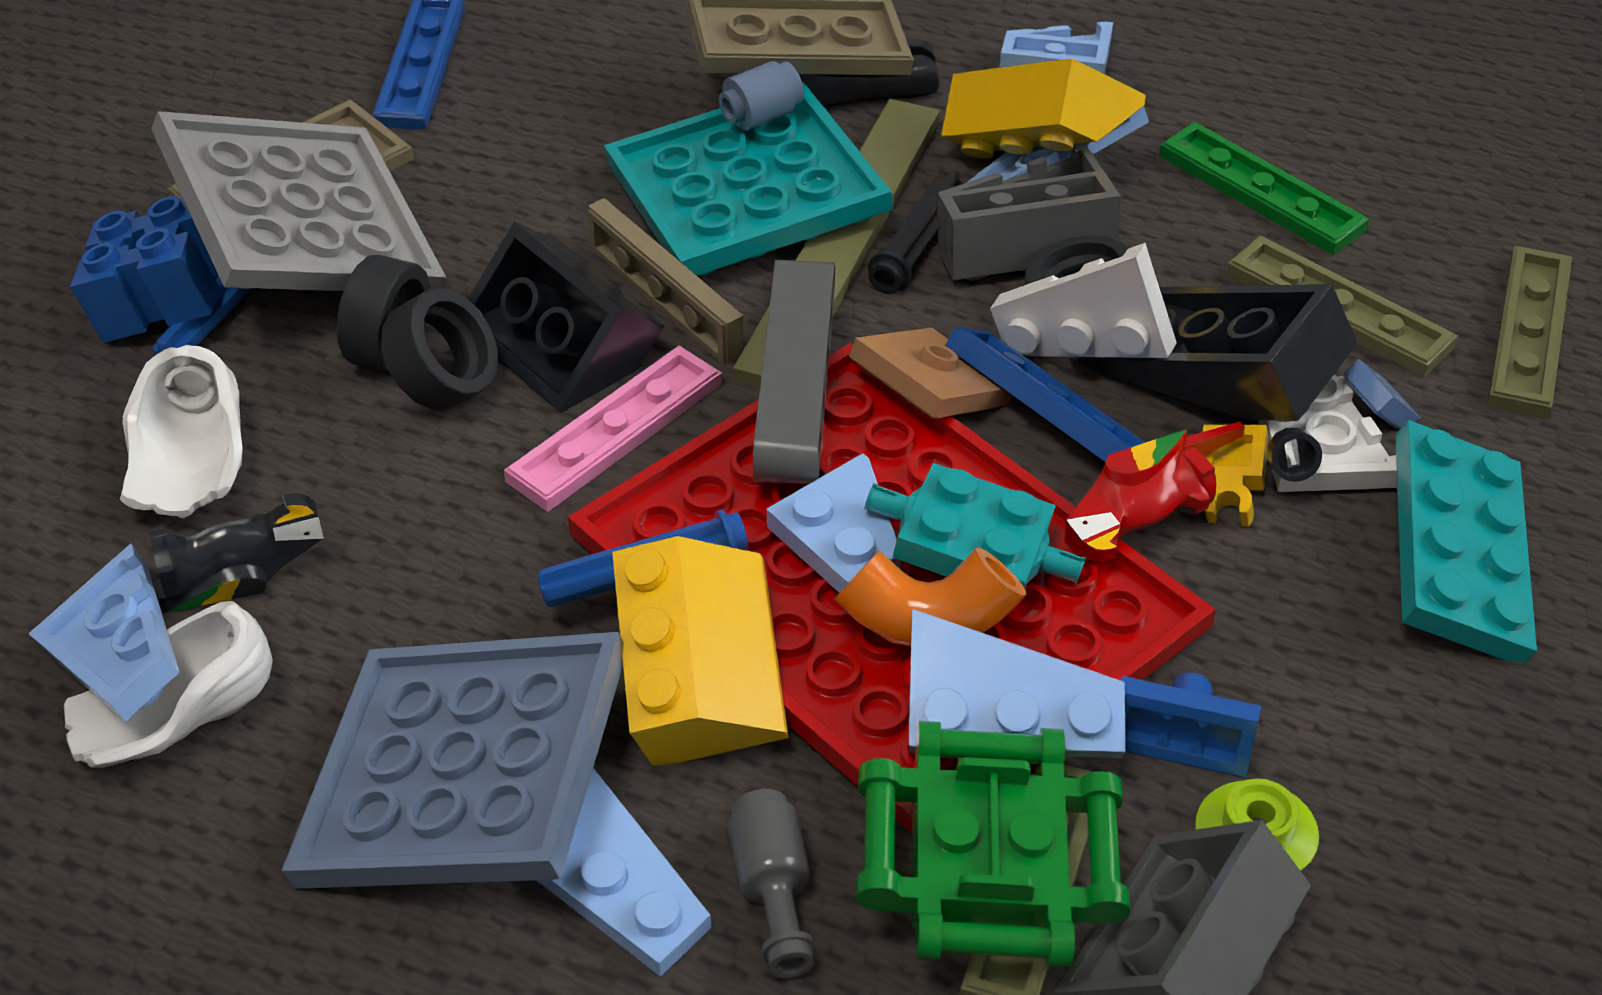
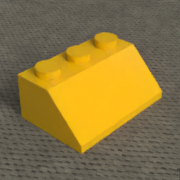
M1073 58L956 73L952 77L941 137L962 145V153L976 158H992L994 151L1029 155L1032 153L1033 148L1045 147L1056 151H1070L1073 149V144L1098 142L1142 108L1146 95Z
M680 536L613 551L620 636L624 642L622 659L629 731L652 766L681 763L788 738L765 564L761 554Z

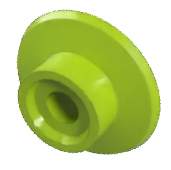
M1249 779L1228 783L1212 791L1201 803L1196 815V829L1253 821L1251 818H1260L1267 822L1265 823L1300 871L1311 862L1317 851L1319 831L1311 811L1297 796L1274 781Z

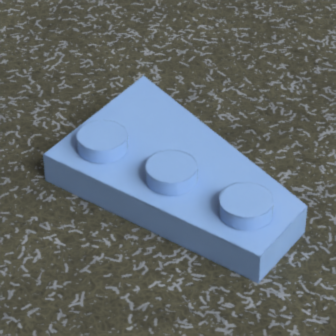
M912 609L909 753H915L918 721L941 722V729L1039 735L1040 728L1064 729L1065 757L1123 758L1125 753V682Z

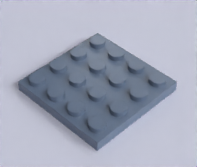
M619 632L370 649L282 868V873L292 887L297 889L561 879L623 668L622 653L624 642Z

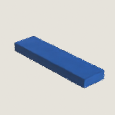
M412 0L372 114L385 127L427 129L465 11L464 0Z
M959 327L954 328L945 345L946 347L953 350L959 357L1103 461H1106L1110 454L1146 443L1031 360L1009 347L990 331Z

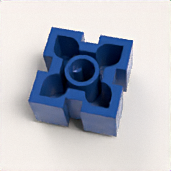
M177 196L162 198L149 207L147 215L140 216L137 210L128 213L118 210L107 213L94 222L85 245L87 251L79 261L70 288L103 343L146 332L149 323L164 319L167 325L170 326L212 315L219 291V286L214 277L219 275L183 198Z

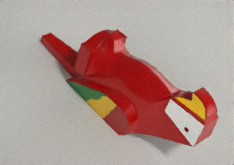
M1236 422L1190 436H1186L1187 429L1108 455L1104 469L1067 518L1064 542L1080 557H1086L1087 560L1108 561L1116 558L1117 543L1121 536L1153 526L1165 520L1178 508L1189 507L1195 514L1207 510L1209 504L1215 498L1217 484L1215 467L1204 456L1243 437L1245 426L1241 422Z

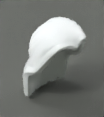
M185 345L180 348L171 347L156 354L146 362L123 413V429L129 461L120 500L133 509H153L157 514L179 516L183 519L191 515L197 508L227 495L238 470L242 466L243 447L238 384L234 373L214 352L200 346Z
M226 601L219 602L167 629L180 673L164 686L161 695L156 701L146 708L138 710L126 722L91 691L67 698L64 703L65 728L69 730L66 734V739L73 759L88 763L90 767L105 768L129 760L158 754L185 738L199 726L211 721L220 720L244 707L265 686L270 678L273 663L267 638L257 621L235 602Z

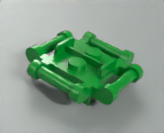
M918 721L915 742V768H902L897 762L884 758L865 761L859 767L858 789L859 793L865 797L864 871L859 873L856 878L857 903L868 910L912 913V928H915L916 959L940 960L941 953L1043 958L1048 967L1071 968L1075 950L1073 922L1114 924L1127 919L1130 915L1129 889L1124 884H1121L1116 816V810L1123 804L1122 780L1117 775L1104 771L1092 772L1081 778L1064 777V729L1040 728L1039 735L948 730L941 729V722ZM940 758L959 759L956 771L940 770ZM1030 763L1037 764L1038 776L1030 775ZM895 802L912 803V877H901V875L894 871ZM1066 812L1087 813L1091 885L1087 887H1070Z

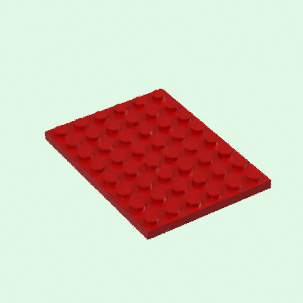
M851 342L829 356L819 478L863 453L870 460L878 486L910 497L914 491L922 487L933 463L951 469L964 470L973 477L1011 490L1027 492L1036 499L1056 505L1047 530L1050 540L1048 545L1077 555L1064 542L1066 520L1076 508L1073 504L954 417L948 416L932 419L852 361V358L849 357L853 346ZM759 399L568 516L569 534L591 554H595L714 519L715 511L721 509L725 511L726 515L738 512L748 540V550L745 551L759 553L764 559L787 725L857 787L859 767L862 763L871 759H890L897 762L902 768H915V753H909L911 647L892 644L858 623L834 601L839 592L767 527V508L807 485L754 483L753 450ZM889 517L897 539L900 533L901 521ZM1118 539L1116 558L1108 561L1085 559L1077 584L1039 570L1038 574L1027 582L1025 586L1026 596L1003 620L985 631L984 634L1120 681L1122 676L1144 680L1213 626L1216 609L1125 542ZM901 560V570L917 581L931 583L947 577ZM940 758V770L956 771L959 759ZM895 802V820L911 834L912 803Z

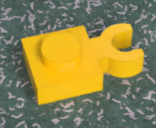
M1203 425V432L1226 425ZM1244 425L1243 437L1204 456L1215 467L1217 484L1215 498L1209 504V508L1204 510L1208 523L1216 524L1217 512L1221 508L1236 506L1239 508L1241 526L1249 527L1254 518L1252 495L1249 490H1264L1268 447L1267 425Z

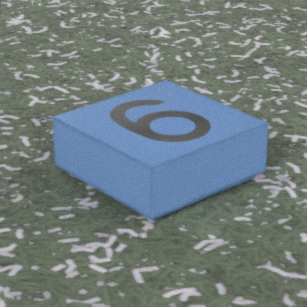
M1357 359L1343 373L1346 376L1344 378L1345 381L1370 409L1395 429H1401L1408 420L1416 422L1420 418L1385 378L1360 359Z

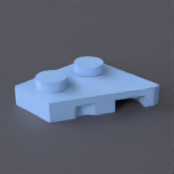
M1097 22L1095 34L1070 37L1071 28L1068 25L1048 27L1040 30L1022 29L1007 31L1001 50L999 68L1073 58L1105 74L1113 22Z
M863 453L767 508V527L839 593L879 550L901 569V560L892 557L897 539L889 517L870 510H864L870 488L873 483L877 484L870 460Z

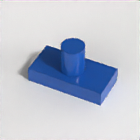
M1183 673L1177 676L1172 683V687L1125 676L1121 677V681L1125 682V751L1244 778L1247 777L1261 710L1260 705L1213 696L1211 683L1204 676L1197 673Z

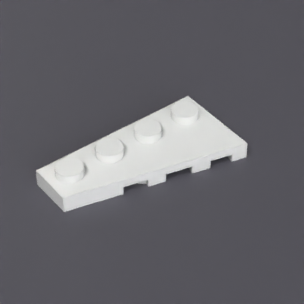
M1332 376L1299 421L1259 420L1260 425H1267L1268 442L1278 431L1285 428H1300L1309 432L1318 441L1322 449V462L1319 469L1313 476L1304 481L1290 482L1284 480L1272 469L1278 492L1397 488L1396 455L1389 456L1381 445L1382 433L1371 417L1363 418L1352 402L1354 392L1343 376ZM1289 441L1285 444L1287 465L1292 466L1297 463L1293 453L1292 442Z

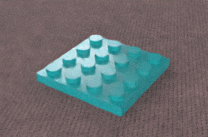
M802 82L804 90L803 100L795 105L791 113L747 131L741 130L736 124H730L719 108L604 145L607 164L660 245L696 276L709 274L715 269L748 258L763 256L769 251L802 240H810L820 234L853 223L864 222L873 216L893 210V198L890 188L804 82Z

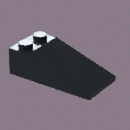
M1332 284L1159 287L1177 342L1168 358L1078 357L1077 361L1080 365L1104 376L1240 418L1289 422L1299 421L1308 411L1310 405L1332 376L1337 373L1339 367L1358 342Z

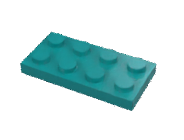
M1408 420L1395 436L1402 623L1506 661L1526 663L1537 652L1521 464L1519 461L1511 459L1501 452L1487 450L1453 437L1445 431L1434 430Z

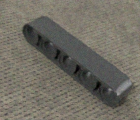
M775 260L754 437V483L809 485L819 479L834 310L835 262Z

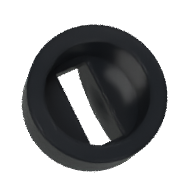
M1285 428L1276 432L1268 442L1267 459L1271 468L1281 478L1290 482H1300L1313 476L1319 469L1322 462V449L1318 441L1309 432L1300 428ZM1289 441L1292 442L1293 453L1297 463L1292 466L1287 465L1285 444Z

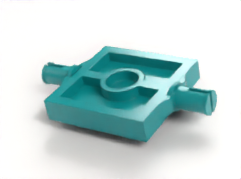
M933 463L922 487L914 491L910 497L873 483L866 499L864 510H870L901 521L900 533L894 548L893 558L944 576L950 575L978 547L986 550L1001 561L1017 577L1024 588L1027 582L1038 574L1039 570L1077 584L1086 557H1080L1048 545L1050 540L1047 530L1056 505L1036 499L1027 492L1011 490L973 477L964 470L951 469Z

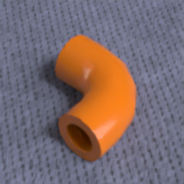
M979 547L975 548L950 575L940 581L931 583L917 581L905 574L879 550L834 598V601L858 623L890 643L911 647L912 609L984 633L1010 613L1026 596V590L1017 577L1001 561Z

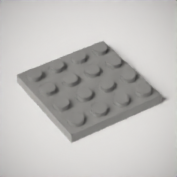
M157 112L151 130L224 287L344 291L347 280L355 267L369 255H384L417 263L427 272L431 288L442 287L446 276L366 128Z

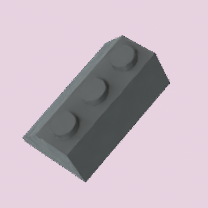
M1263 820L1156 835L1124 882V885L1129 889V917L1114 924L1096 925L1073 961L1072 967L1067 970L1056 987L1053 995H1248L1250 990L1261 980L1264 966L1282 935L1292 926L1295 920V913L1311 884Z

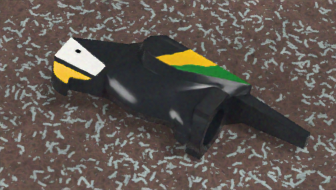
M284 494V503L263 515L252 519L215 525L191 537L169 534L166 528L151 531V546L158 573L156 580H153L152 583L162 612L169 613L262 594L266 590L267 582L284 565L324 539L314 500L304 494Z

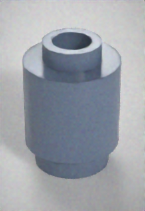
M775 61L767 62L725 79L722 93L719 95L720 109L730 124H736L741 130L747 131L791 113L795 105L803 100L804 90L802 81L794 66L789 62L785 61L780 64Z

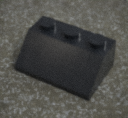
M513 222L468 297V300L481 311L493 332L498 349V358L560 412L570 409L638 370L665 327L664 324L558 239Z

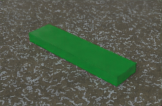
M1193 122L1160 144L1159 157L1331 255H1335L1367 231L1369 218L1197 122Z

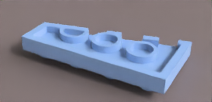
M593 768L561 879L537 881L661 976L711 929V915Z

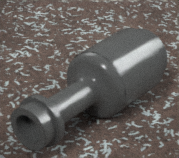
M773 789L753 790L735 800L731 807L732 814L727 821V831L737 884L746 899L757 904H764L770 938L762 946V955L764 961L769 966V971L774 976L780 978L797 977L808 972L813 967V954L815 952L812 936L800 931L793 899L804 891L810 879V867L798 812L792 804L788 803L786 796L780 791Z

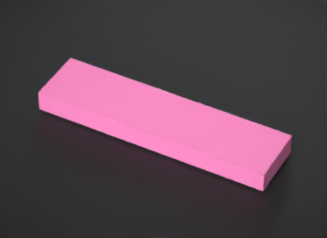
M677 346L504 470L505 482L549 512L721 386L722 372L681 346Z

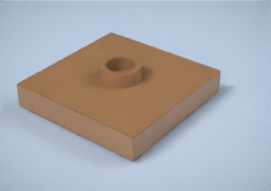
M934 328L857 337L849 354L852 361L932 419L1005 406L1013 398L1011 393L959 357L953 350L946 347L948 338Z

